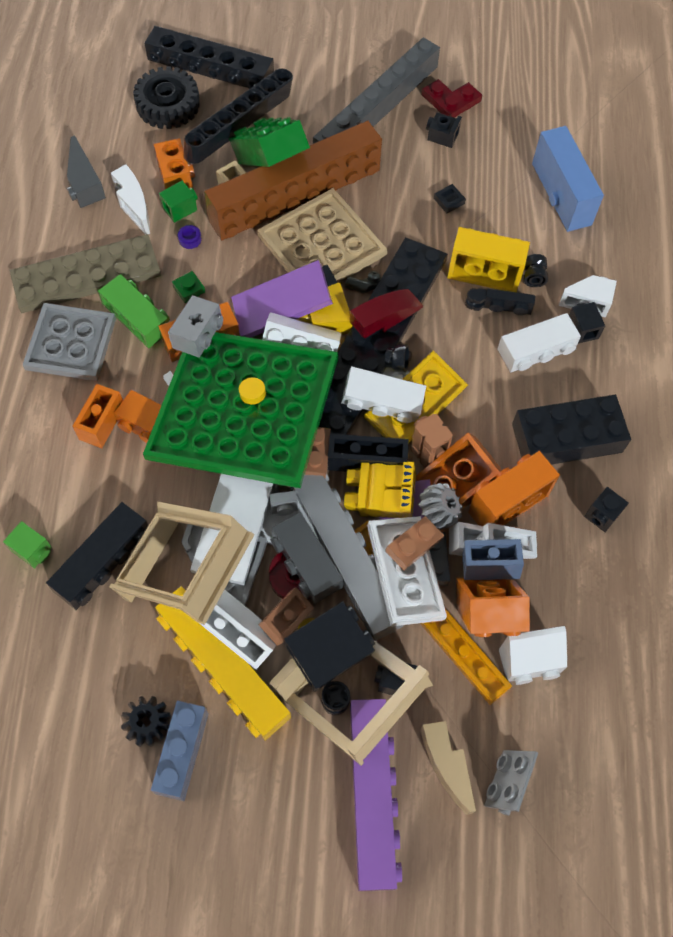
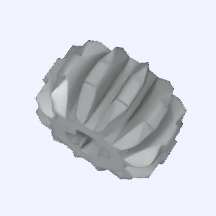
M448 483L432 484L419 495L421 502L418 505L423 511L421 515L426 516L437 528L452 527L462 517L460 510L463 507L459 503L460 497L456 496L455 489L450 488Z

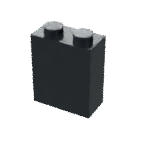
M343 601L290 634L283 641L286 649L314 692L371 656L375 651L373 648L375 642L367 630L362 631L357 623L359 621L357 613L351 606L346 607Z

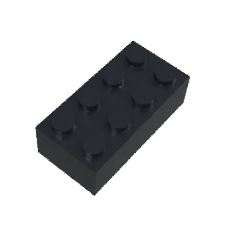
M616 394L517 410L512 422L521 458L526 454L532 456L540 451L551 465L623 453L632 440Z

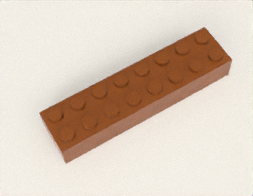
M365 121L310 145L309 149L270 167H258L204 191L209 222L222 241L234 237L249 228H254L267 220L274 219L285 212L294 210L332 188L336 191L366 176L373 175L380 171L382 138L371 123Z

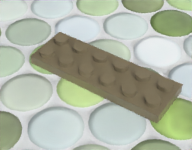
M148 234L9 270L21 314L40 309L43 303L59 304L96 294L99 289L120 274L127 281L132 280L134 283L161 276Z

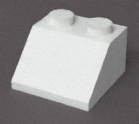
M565 626L525 632L518 636H508L499 648L505 678L509 682L515 681L516 685L532 682V678L543 676V680L560 677V673L567 668V636Z

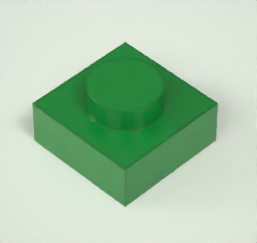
M193 271L172 281L173 288L184 303H187L192 295L198 297L205 293V287Z

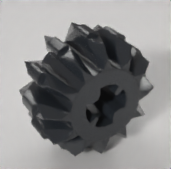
M140 696L138 706L133 702H129L128 706L132 710L131 713H122V717L129 721L123 723L121 729L129 731L126 735L129 741L136 738L135 744L141 747L146 739L147 744L152 747L154 746L153 737L156 736L160 741L165 739L160 731H168L170 725L164 721L169 720L172 716L170 712H164L167 707L164 702L157 704V698L151 696L147 703L145 698ZM145 716L152 722L148 727L141 721Z

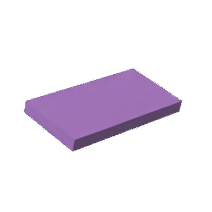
M319 260L231 297L239 324L240 336L248 338L264 333L270 312L298 319L333 304Z

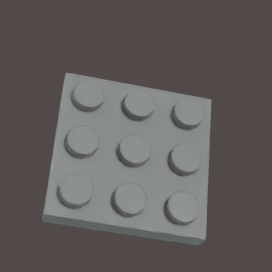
M43 303L22 366L27 371L98 381L116 322L115 313Z

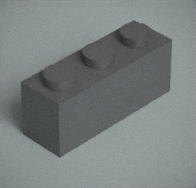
M301 512L272 527L273 538L270 539L277 553L282 552L287 559L284 561V564L292 576L296 574L301 583L298 586L306 599L310 597L312 602L316 604L343 588L342 576Z

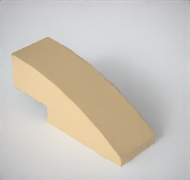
M446 721L423 724L420 731L424 747L439 781L452 800L466 815L474 813L476 808L464 749L452 751Z

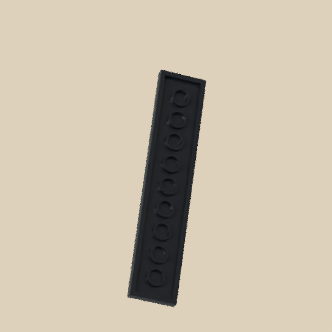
M405 237L369 300L389 292L409 289L423 303L447 261L448 253ZM417 312L384 332L380 329L365 339L354 326L351 328L338 350V361L319 427L330 429V434L349 435L362 410L350 409L346 404L341 403L347 375L351 366L383 374L386 369V349L400 344Z

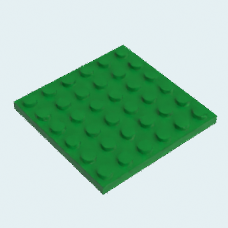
M215 332L210 346L204 349L200 357L182 352L144 449V459L301 489L338 361V352ZM247 378H258L265 385L266 396L258 404H247L240 398L239 385Z

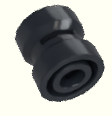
M532 254L527 256L524 267L526 271L524 273V283L527 286L541 287L548 282V273L546 271L548 266L547 258L544 255Z
M332 681L326 684L322 690L321 697L323 709L331 715H340L348 709L350 691L344 683Z

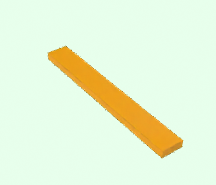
M368 520L354 531L355 533L360 532L366 543L364 549L368 556L371 554L374 556L367 527ZM446 609L447 617L445 620L420 623L489 705L493 704L512 687L510 682Z

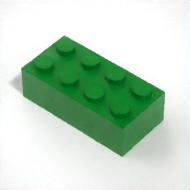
M282 117L267 120L266 118L254 122V127L240 128L234 131L235 136L228 138L238 163L242 165L270 167L310 148L300 120H291L290 117L284 119Z

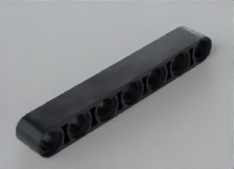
M283 68L275 70L188 132L184 138V159L193 164L202 162L229 142L228 138L235 136L234 131L243 127L248 128L290 96L293 74Z

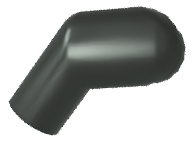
M371 271L368 274V278L363 280L348 276L345 288L367 293L376 288L381 276L375 271Z

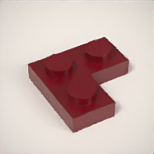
M439 79L422 88L421 94L441 114L453 118L480 103L483 96L469 82L452 92Z

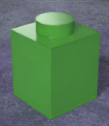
M22 521L3 541L12 553L34 569L49 557L52 549L46 538Z

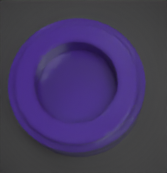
M193 225L182 227L178 231L179 244L186 249L198 247L202 241L200 230Z

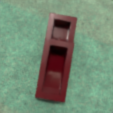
M409 289L389 292L350 310V323L365 339L380 329L384 332L422 309L423 304Z

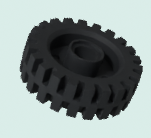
M168 66L166 70L158 67L157 72L154 69L149 70L150 75L144 73L142 75L143 79L139 78L133 91L136 109L140 118H143L145 123L149 122L150 126L155 127L157 124L159 129H163L164 125H166L167 129H172V125L175 124L176 128L181 127V122L186 125L189 123L188 119L193 120L195 118L194 114L198 113V108H200L198 86L191 74L188 75L187 71L183 70L181 72L180 68L176 67L174 71Z

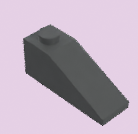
M72 136L70 139L67 179L70 187L66 189L71 200H76L80 208H83L106 197L100 179L77 138Z

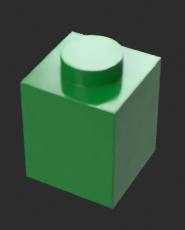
M183 180L159 193L162 208L174 223L197 211L196 200H198L196 192L192 187L188 188Z

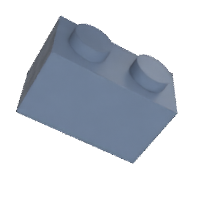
M521 539L464 541L462 554L464 580L520 579L524 566Z

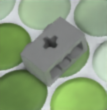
M192 295L168 331L172 348L200 357L204 349L210 346L211 339L216 330H220L222 327L223 316L220 305Z

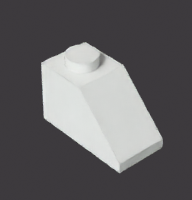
M592 275L565 288L559 306L571 309L579 303L595 302L601 317H606L612 305L617 281Z

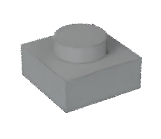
M297 491L270 494L272 514L289 515L293 511H298Z

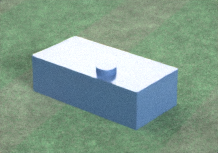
M567 126L542 131L532 165L549 196L550 204L555 207L567 232L592 226L604 197L603 192Z

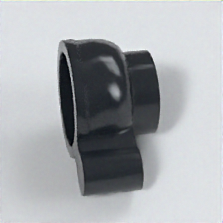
M400 344L395 345L393 348L388 347L385 353V366L395 371L406 373L412 357L409 346Z

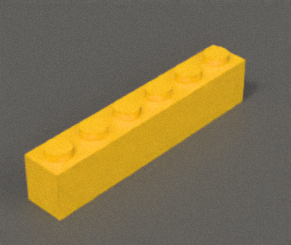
M180 586L172 594L183 596L186 590ZM158 604L155 607L159 614L156 618L158 623L165 631L171 629L176 637L173 640L183 652L187 649L194 656L191 659L193 665L200 673L205 670L210 675L211 679L208 681L218 694L222 692L226 694L230 699L226 704L236 716L242 714L248 722L245 726L255 738L260 735L266 741L291 719L289 710L244 659L182 610L163 604Z

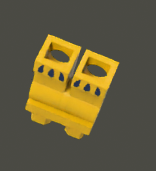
M403 462V465L361 463V468L347 469V485L359 486L358 493L345 492L344 506L346 509L359 511L361 517H413L416 483L414 462Z

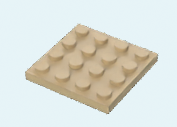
M334 188L257 230L258 237L288 273L319 260L322 266L328 264L338 283L387 255V248Z

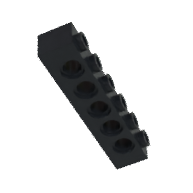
M154 26L144 43L147 59L150 61L249 89L274 72L273 58Z

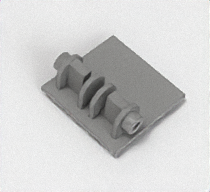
M503 751L497 761V771L493 782L487 789L485 807L499 809L498 812L510 816L511 811L519 812L538 752Z

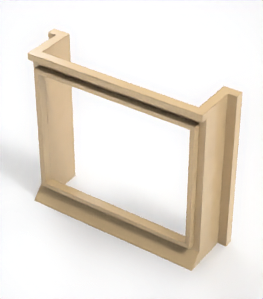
M157 501L158 513L155 514L116 579L115 584L111 583L109 587L125 601L132 603L136 596L180 609L197 623L205 625L254 534L247 531L231 515ZM179 522L219 530L220 532L183 596L142 585Z
M374 641L375 645H373L375 651L371 657L405 682L357 737L351 741L297 696L308 682L292 658L269 684L287 704L361 766L366 756L424 689L433 686L428 677L429 672L420 665L413 669Z

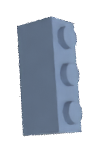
M177 700L151 787V791L156 795L185 801L209 715L206 707Z

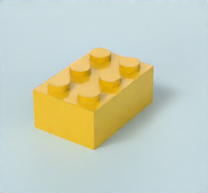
M459 227L447 278L493 289L517 292L526 264L530 242L494 233L476 231L471 228Z

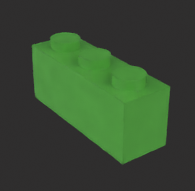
M120 274L98 290L102 304L111 313H115L116 318L148 349L162 339L158 326L168 323L170 321L169 316L163 309L158 310L147 294L142 295L132 280L127 281Z

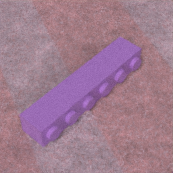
M386 699L351 700L352 741L386 704ZM388 732L366 756L362 766L353 760L358 891L397 889V882H402L401 862L396 863L395 849H400L399 830H394L393 817H398L397 798H392L391 786H396L395 767H390L389 755H394V738L388 737Z

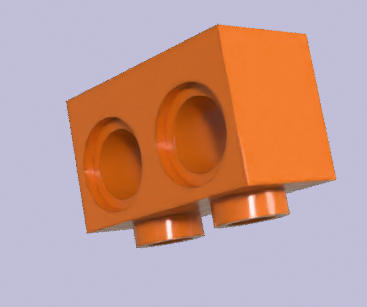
M180 138L155 143L154 149L165 189L182 180L188 188H193L191 179L195 177L193 165L188 164L184 159V147Z

